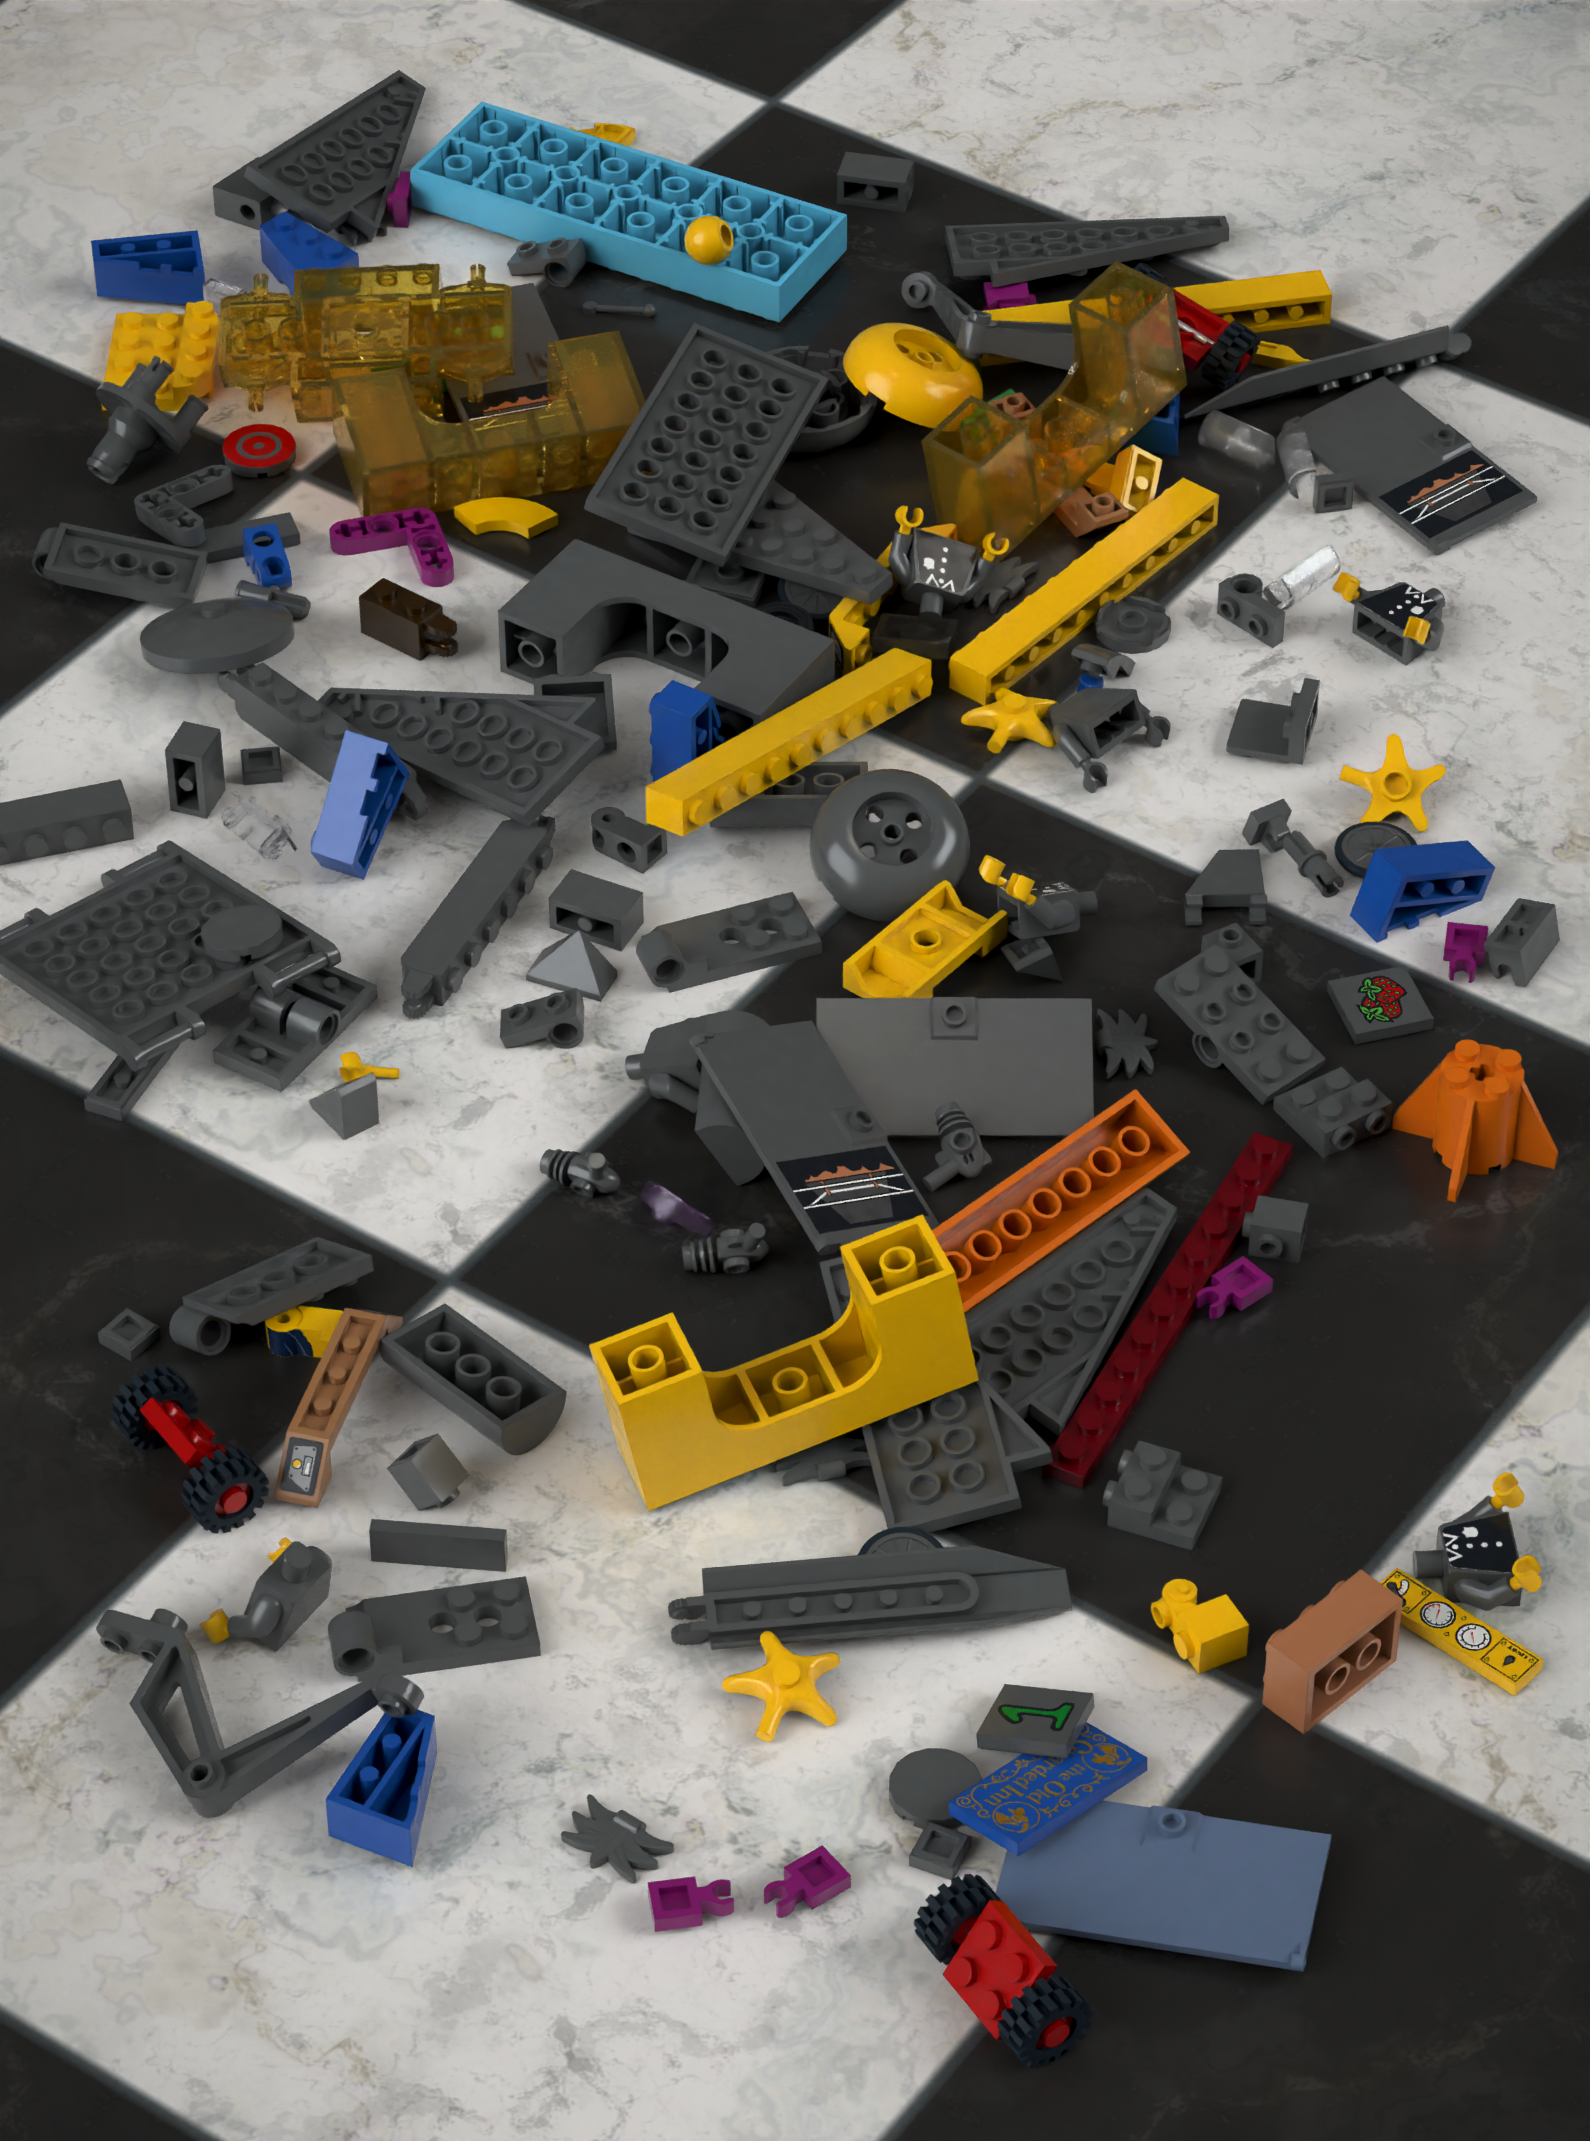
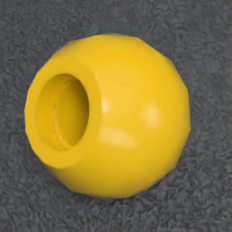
M701 216L693 220L688 226L684 243L691 259L702 265H716L726 260L734 246L732 230L726 221L717 216Z

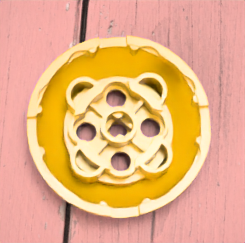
M894 322L871 326L852 340L844 354L843 367L853 385L866 397L872 393L886 402L884 410L912 423L935 429L954 430L956 429L957 421L961 417L982 405L983 385L973 362L969 357L963 356L961 354L962 350L952 342L922 327Z

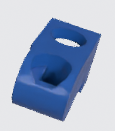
M276 523L242 529L244 559L247 566L251 567L252 573L255 574L257 585L265 587L276 585L280 589L291 587L290 565ZM261 536L270 537V545L265 547L257 546L253 541Z

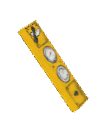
M1396 1568L1380 1582L1403 1599L1400 1620L1402 1626L1513 1696L1542 1671L1544 1659L1400 1569Z

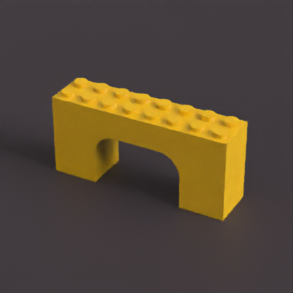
M923 1214L840 1246L850 1288V1300L846 1311L834 1325L815 1336L734 1368L717 1372L702 1371L673 1312L589 1345L619 1452L648 1511L979 1380L956 1273Z

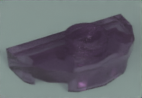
M654 1181L647 1182L640 1194V1198L653 1208L650 1215L672 1227L676 1222L687 1229L707 1237L714 1224L711 1222V1219Z

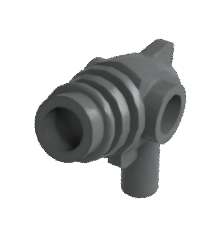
M955 1102L943 1104L935 1112L937 1118L936 1125L938 1126L939 1139L943 1151L935 1155V1160L939 1167L923 1178L925 1186L931 1192L958 1174L966 1178H976L981 1174L982 1169L992 1164V1159L983 1148L978 1132L971 1121L965 1116L964 1110L960 1109L959 1105Z
M548 1149L540 1161L541 1173L546 1174L550 1179H555L565 1187L570 1186L574 1192L587 1198H593L595 1192H611L616 1194L620 1185L617 1173L608 1167L609 1162L601 1153L587 1152L585 1157H582L577 1151Z
M753 1223L746 1233L742 1229L725 1230L720 1233V1238L716 1239L715 1246H712L711 1236L707 1237L708 1247H704L703 1239L698 1241L699 1248H695L693 1241L690 1242V1245H683L682 1254L685 1271L694 1270L697 1273L698 1265H701L702 1271L707 1272L706 1264H710L711 1273H716L715 1263H718L719 1267L724 1269V1272L727 1274L747 1272L750 1269L749 1264L760 1261L769 1252L770 1246L762 1239L766 1232L765 1227L760 1223Z

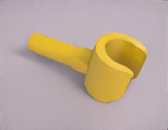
M347 1052L340 1057L343 1067H340L339 1071L344 1082L372 1072L375 1077L399 1078L398 1068L363 1065L360 1056L355 1052Z

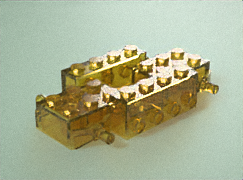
M419 263L416 265L348 266L344 268L294 270L293 296L286 293L269 292V277L261 273L260 281L258 273L253 277L254 289L250 290V293L227 296L221 299L218 367L224 388L236 387L249 393L248 409L252 412H256V406L258 412L264 409V392H268L280 385H290L297 423L377 420L380 417H386V419L443 417L444 386L442 378H456L468 383L467 399L475 403L476 391L477 403L483 400V383L498 376L515 375L516 315L512 287L506 284L486 283V268L482 264H478V276L476 264L470 267V281H467L466 284L443 287L440 264ZM358 332H371V333H369V334H360V333H358Z

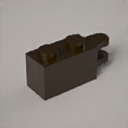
M385 578L379 580L359 596L361 633L419 661L431 652L443 657L453 656L458 652V642L452 638V636L457 634V623L453 619H449L448 616L443 615L442 605Z

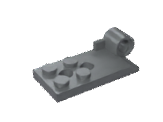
M60 522L58 528L46 529L41 534L32 558V567L40 577L47 580H55L58 584L177 609L195 602L207 566L208 553ZM120 565H128L131 568H123ZM158 573H166V574H169V575H167V576H162V575H158Z
M793 892L656 926L650 933L641 936L642 939L636 947L637 957L651 982L657 987H667L669 993L822 954V941ZM766 930H773L777 933L768 934ZM737 940L739 942L735 944H728L724 941Z
M315 1237L183 1296L184 1305L175 1311L170 1321V1336L177 1345L207 1356L217 1355L225 1349L230 1340V1322L254 1326L304 1302L320 1300L324 1297V1293L337 1287L353 1285L358 1281L359 1277L374 1271L372 1255L320 1237Z
M526 1576L363 1599L360 1603L346 1608V1612L335 1616L328 1624V1635L335 1669L340 1674L346 1676H357L358 1682H362L379 1673H394L404 1676L541 1656L540 1640ZM485 1618L499 1621L497 1624L488 1627L481 1626L478 1623ZM438 1625L453 1627L451 1631L446 1633H437L432 1630Z

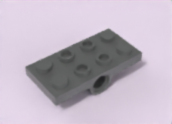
M1217 943L1158 979L1155 984L1154 991L1194 1032L1192 1044L1199 1059L1211 1068H1217L1224 1064L1262 1106L1321 1069L1326 1060Z
M333 966L329 969L323 967L285 987L284 993L273 999L268 998L262 988L258 986L250 1002V1015L213 1050L214 1063L282 1092L378 998L377 985Z

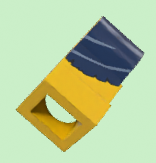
M298 1305L265 1320L267 1343L270 1351L280 1357L304 1355L321 1358L343 1311Z

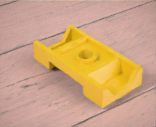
M944 880L843 963V988L861 998H932L933 988L970 956L976 954L983 958L1007 938L1008 912L1001 909L991 918L987 919L962 906L951 883ZM933 943V945H930V946H922V945H927V944Z

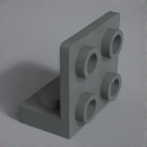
M1305 678L1300 693H1293L1291 706L1241 699L1227 741L1226 751L1246 757H1258L1283 763L1303 765L1317 719L1320 680Z

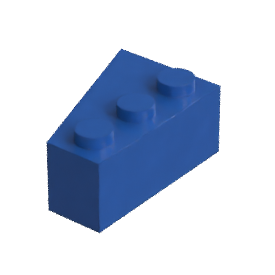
M198 230L91 241L97 296L176 304L207 301Z

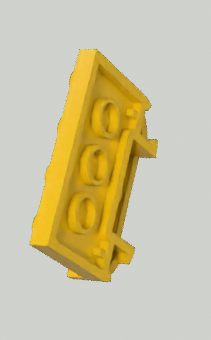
M208 301L187 302L185 314H175L172 312L162 314L116 313L104 382H110L122 387L138 363L148 367L152 358L157 356L161 359L160 363L164 360L174 370L155 394V404L160 411H179L190 394L197 398L203 396L211 398L214 393L213 378L218 347H221L220 322L218 315L213 309V304Z

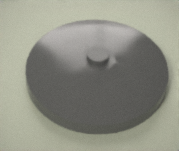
M221 598L182 606L157 617L141 632L140 643L145 661L158 669L175 673L205 674L239 669L269 659L283 651L292 642L295 629L291 612L279 603L258 598Z

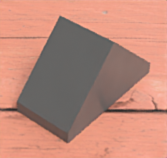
M373 1072L340 1084L308 1100L312 1109L343 1140L379 1124L377 1082Z

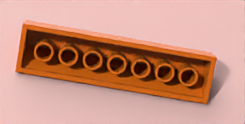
M1136 1089L932 1230L956 1273L964 1314L1191 1153Z

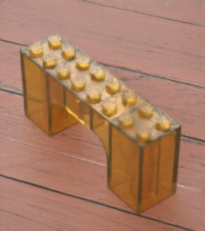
M1115 261L1068 304L1075 346L1071 367L1061 385L1028 417L1020 421L970 395L921 440L938 525L948 523L957 525V541L980 548L979 555L982 556L985 552L983 539L987 534L996 532L991 540V547L994 550H998L1004 538H1008L1009 547L1007 551L1003 554L995 555L993 559L995 564L999 563L1187 386L1173 288Z
M619 330L547 342V397L550 404L536 410L474 421L444 423L426 416L417 406L404 367L332 379L333 434L361 517L419 507L430 509L436 513L454 510V507L477 499L491 497L521 498L595 485L646 402ZM649 471L641 472L645 475H652Z

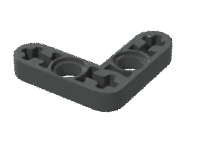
M226 465L208 466L141 493L134 499L137 519L175 546L188 548L203 543L207 537L204 520L190 509L223 496L234 489L230 467Z

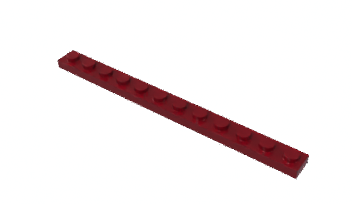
M1256 1132L1253 1133L1051 1448L1053 1463L1042 1466V1475L1081 1489L1084 1488L1197 1309V1293L1205 1287H1211L1212 1275L1223 1268L1240 1241L1246 1211L1254 1212L1258 1195L1266 1197L1269 1195L1291 1160L1292 1144Z

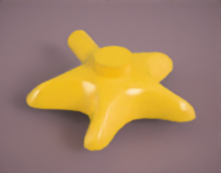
M1000 687L995 691L997 702L972 709L961 718V722L965 725L995 730L987 743V748L993 753H999L1008 740L1019 741L1026 738L1049 748L1055 747L1057 744L1052 736V732L1041 721L1047 717L1049 707L1057 703L1054 700L1026 697L1014 693L1005 687Z
M1391 734L1386 741V757L1382 768L1374 772H1364L1343 765L1339 780L1360 786L1371 794L1370 806L1361 818L1360 823L1381 822L1388 815L1398 812L1407 816L1414 827L1422 832L1428 828V820L1422 808L1421 795L1430 785L1444 776L1446 768L1442 764H1438L1423 770H1413L1407 763L1400 737L1396 734Z
M764 1631L760 1635V1643L765 1652L766 1664L752 1671L730 1675L723 1680L722 1688L724 1691L751 1695L764 1701L765 1711L755 1734L762 1741H773L782 1716L789 1711L802 1712L829 1727L835 1725L838 1720L834 1709L820 1695L816 1688L818 1678L841 1663L840 1657L836 1653L828 1652L812 1656L795 1655L782 1645L774 1633Z

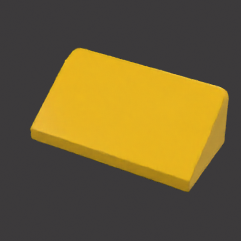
M1133 444L1117 455L1109 491L1129 512L1128 519L1124 521L1129 520L1143 506L1148 505L1155 499L1163 461Z

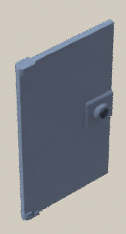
M1102 1800L1021 1855L1016 1856L1007 1850L996 1894L1026 1929L1304 1972L1332 1835L1204 1816L1200 1812L1154 1805L1143 1807Z

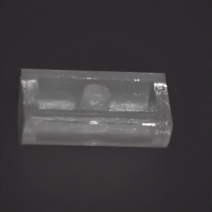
M1214 409L1204 419L1198 435L1200 445L1262 473H1265L1275 464L1274 436Z
M1302 425L1288 427L1277 436L1276 447L1289 492L1294 498L1299 500L1313 499L1315 476H1317V471L1305 429Z
M1327 545L1267 585L1262 592L1270 603L1282 610H1288L1337 575L1341 567L1340 559L1332 545Z

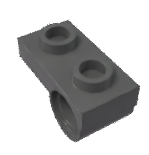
M557 238L543 243L528 241L517 247L515 254L507 262V266L512 276L543 272L550 284L564 288L570 285L586 264V250L581 238L571 240Z
M1244 573L1229 577L1219 583L1218 615L1271 648L1283 642L1285 611L1262 598L1263 582L1259 577Z
M578 988L553 993L547 997L502 1009L500 1039L505 1048H512L542 1038H547L550 1044L561 1049H570L578 1046L584 1037L585 1008L583 997Z

